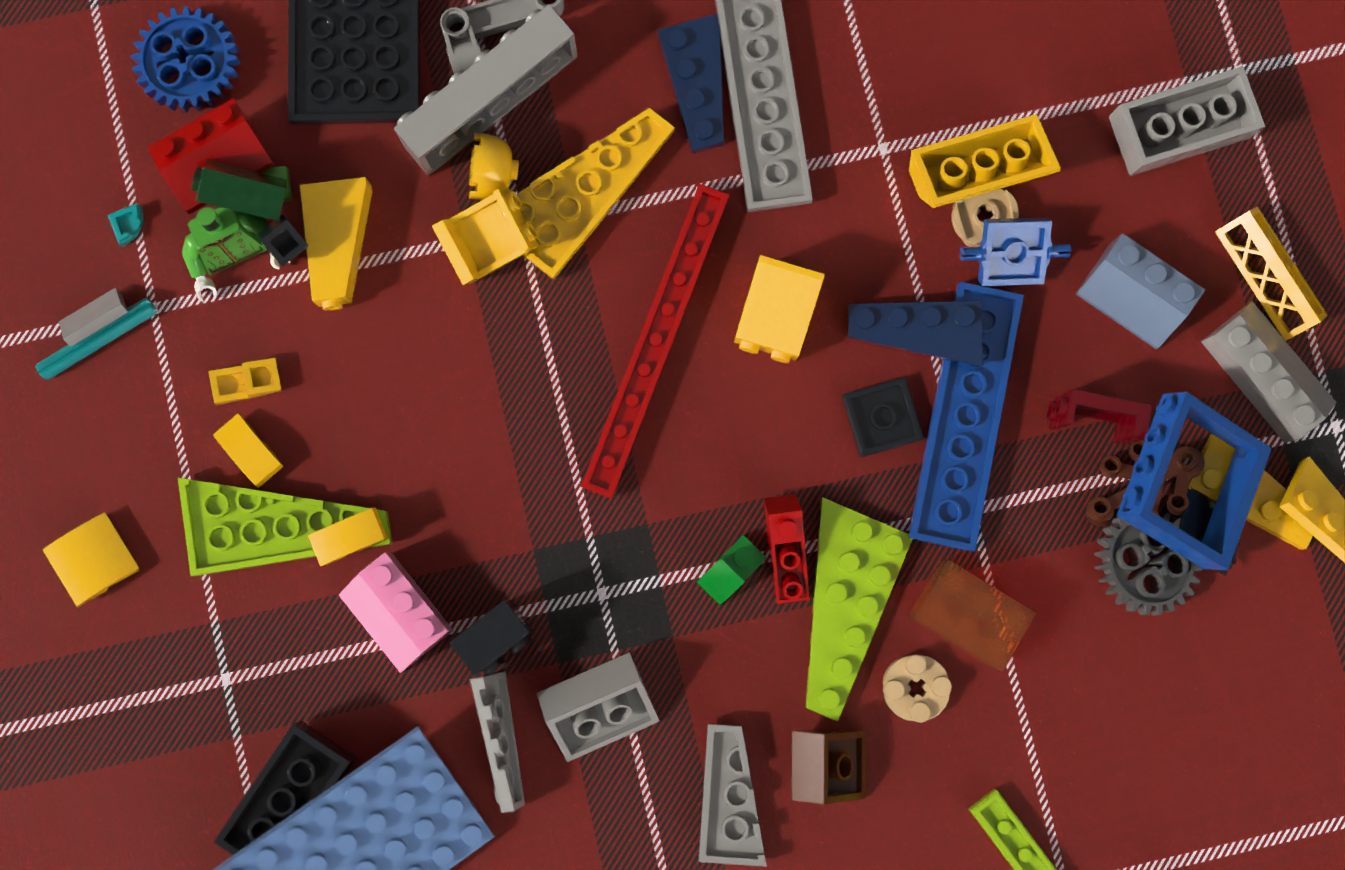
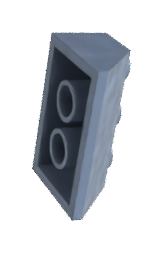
M1121 234L1109 244L1076 292V295L1153 348L1158 349L1189 315L1205 289L1126 235Z

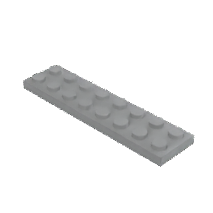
M715 0L747 212L811 204L813 201L782 2L781 0Z

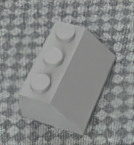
M630 652L537 693L545 722L567 762L660 722Z

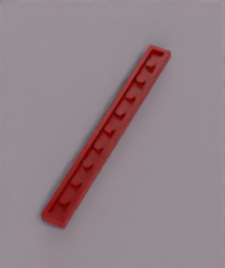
M702 184L698 185L581 488L610 499L613 498L727 205L729 194Z

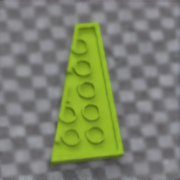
M178 477L190 575L194 577L316 557L308 535L371 509ZM377 510L388 539L369 548L393 544L388 511Z
M822 497L820 502L821 511L818 529V552L815 570L806 708L838 722L913 539L909 538L910 534Z

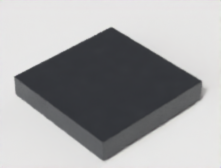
M905 377L841 395L860 458L924 440Z

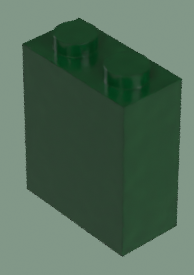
M206 160L203 168L197 166L191 191L197 192V202L279 221L286 191V179Z

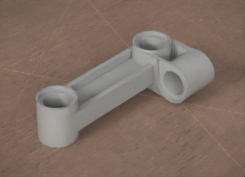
M488 0L464 8L455 7L447 9L442 14L440 23L454 74L460 70L466 71L474 64L476 57L481 53L477 39L521 27L526 23V18L534 10H542L547 4H544L542 0ZM557 0L555 3L550 4L560 17L565 9L564 0ZM453 24H464L462 30L458 32L450 31V27Z

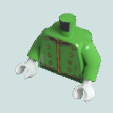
M209 207L202 208L197 213L196 218L188 223L191 234L185 237L182 256L191 278H196L194 288L197 298L204 302L201 291L205 288L211 289L214 297L217 296L214 282L207 278L205 274L208 272L209 275H212L266 251V247L256 234L267 227L268 223L264 217L222 207L215 210ZM270 253L271 265L275 269H280V263Z

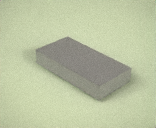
M115 287L60 320L59 325L64 341L69 346H73L126 314L128 311L123 295Z

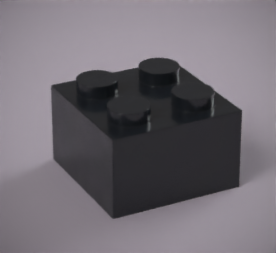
M508 599L503 600L449 643L474 676L481 672L487 676L506 662L502 656L508 651H511L514 655L531 643L532 640L529 635L535 630L513 601Z

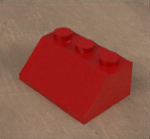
M234 98L147 147L159 172L188 214L207 205L197 202V192L191 191L197 166L203 168L206 160L259 173L274 166L253 125Z

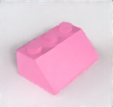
M383 553L358 573L339 594L340 598L400 673L454 631L392 553Z

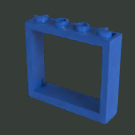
M1188 392L1163 394L1159 405L1156 407V413L1150 429L1146 433L1139 458L1133 467V473L1126 492L1122 496L1123 500L1117 517L1203 569L1228 570L1272 448ZM1186 417L1235 449L1202 542L1151 512Z

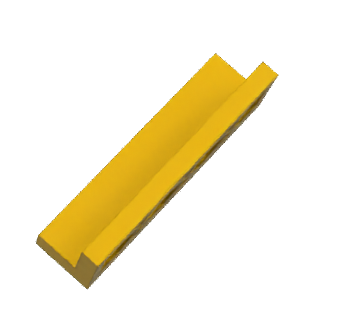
M1258 206L1215 231L1285 341L1320 323L1328 316ZM1242 224L1248 233L1246 246L1234 244L1227 232ZM1252 243L1255 244V246L1257 247V249H1256V248H1251V247H1252ZM1239 251H1244L1243 257ZM1250 253L1261 255L1266 261L1264 274L1251 271L1247 265ZM1270 269L1275 276L1269 275ZM1256 278L1262 279L1261 285ZM1267 281L1280 283L1284 289L1281 301L1270 299L1265 293ZM1288 297L1293 304L1287 303ZM1274 306L1280 307L1279 312L1276 310ZM1285 308L1298 311L1305 323L1289 330L1282 319Z

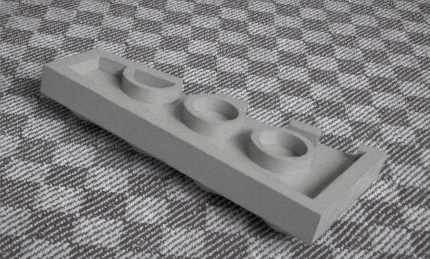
M506 671L470 679L495 783V799L500 804L501 813L516 811L525 806Z
M708 723L699 862L767 867L742 726Z

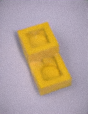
M275 358L244 362L242 366L208 371L215 405L281 391Z
M239 413L213 434L230 458L257 488L284 467L270 447L259 438L246 419Z
M376 507L308 535L320 567L388 539Z

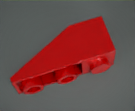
M797 495L763 498L776 603L783 604L810 600L803 515Z

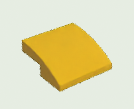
M105 512L73 529L43 549L44 554L77 607L108 591V587L139 571L138 565Z

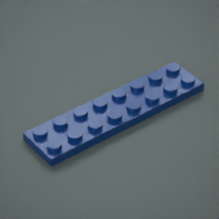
M964 282L957 284L954 301H982L983 366L978 368L966 363L942 360L909 529L910 539L975 552L1024 297L1022 294Z

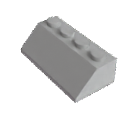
M1253 301L1245 305L1201 341L1284 443L1303 438L1327 418L1336 403Z

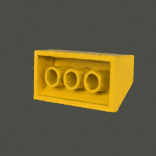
M1037 114L911 150L909 173L919 198L932 208L1060 172L1061 169Z

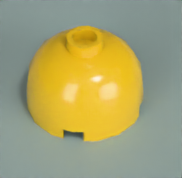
M474 132L473 141H479V145H474V149H472L469 186H476V189L469 192V198L484 200L491 196L493 191L499 188H508L511 180H517L519 160H512L511 148L506 141L498 136Z

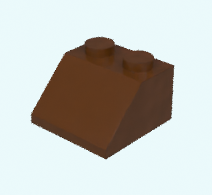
M812 729L792 731V800L824 805L866 799V730Z

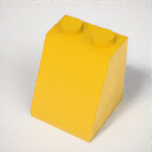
M760 255L734 343L740 344L739 349L745 352L758 354V351L761 350L771 353V359L782 363H789L790 359L796 361L800 355L825 274Z

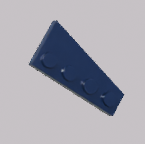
M718 13L658 29V38L692 154L723 146L721 50Z
M982 301L849 304V339L889 348L908 350L911 353L939 357L942 360L957 361L982 368Z

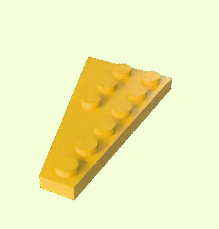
M648 108L618 127L614 133L601 141L591 144L587 150L576 157L569 158L516 194L522 204L521 213L525 220L534 226L538 237L536 241L539 247L522 256L553 280L674 133L675 127L652 109Z

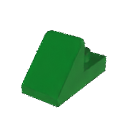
M742 535L697 583L721 605L767 557Z

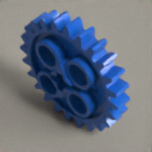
M185 6L182 15H179L176 9L172 7L171 17L168 18L159 12L160 22L156 24L152 20H148L147 22L151 30L149 32L139 30L144 41L133 43L140 50V53L131 55V58L138 63V65L132 68V71L137 76H140L136 80L142 88H145L144 92L150 98L155 97L154 100L160 106L166 103L171 111H175L179 104L180 108L185 113H188L190 104H192L199 112L201 111V102L206 101L213 107L212 97L216 95L224 99L225 97L221 89L223 87L233 88L228 78L239 76L232 68V66L241 64L237 56H234V54L240 51L238 46L232 43L235 37L230 31H226L228 28L223 21L217 22L218 19L213 13L205 16L201 8H198L193 15L189 7ZM204 36L200 44L193 45L197 37ZM172 43V47L168 52L161 53L165 45ZM211 66V70L207 75L200 76V72L204 67ZM179 74L176 82L168 84L169 78L172 75Z

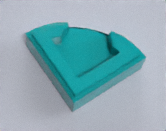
M139 203L107 215L118 244L122 247L131 243L141 231L144 213L142 205Z

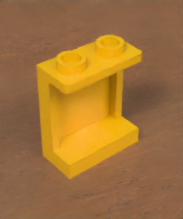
M499 188L493 191L491 196L454 217L441 220L432 225L462 285L475 282L539 247L536 241L538 236L534 226L525 220L520 211L522 209L521 201L516 193L510 191L509 188Z

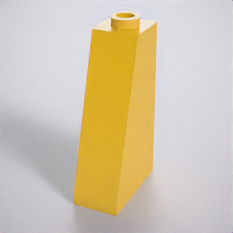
M366 177L300 185L305 239L309 245L306 249L312 301L317 306L322 307L323 310H339L343 308L342 304L352 303L372 196V186Z

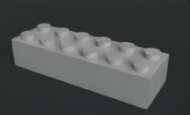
M549 4L542 10H534L526 18V23L517 30L511 29L505 33L500 40V44L491 51L487 49L481 52L476 57L474 64L466 71L460 70L450 78L449 84L441 91L431 92L424 99L423 105L414 112L409 111L397 121L398 125L394 127V130L404 148L428 176L473 141L474 132L484 133L578 57L574 33Z

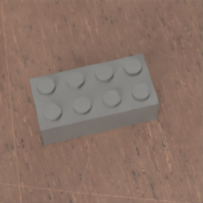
M1243 66L1120 104L1109 116L1130 176L1249 139L1265 127Z

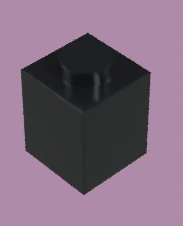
M283 214L280 216L279 221L274 220L256 234L282 267L309 246Z

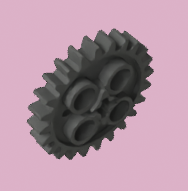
M1169 511L1159 514V517L1179 528L1180 518L1170 521ZM1119 517L1113 518V526L1103 528L1108 538L1097 539V542L1104 547L1103 551L1094 553L1103 562L1095 566V569L1105 573L1098 580L1099 583L1108 582L1110 584L1105 594L1117 593L1115 604L1121 605L1127 602L1126 611L1133 612L1138 609L1139 615H1149L1150 612L1152 616L1162 615L1163 611L1165 613L1175 611L1174 605H1185L1186 602L1183 596L1194 595L1189 585L1200 583V580L1193 576V573L1201 571L1203 568L1170 548L1160 553L1165 545L1154 538L1153 545H1151L1147 540V534ZM1124 550L1130 557L1128 565L1123 560ZM1158 554L1154 558L1150 559L1149 555ZM1168 558L1173 562L1174 568L1172 572L1167 566ZM1147 563V566H1148V567H1146V568H1140L1141 566H1143V565H1145V564ZM1138 569L1136 572H1134L1130 579L1127 578L1129 573H1131L1133 570ZM1144 578H1147L1150 583L1148 592L1143 586Z

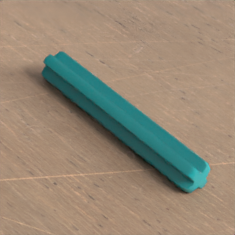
M143 298L127 308L128 312L75 345H66L37 363L36 369L43 379L49 380L154 316L157 313L154 304L148 298Z

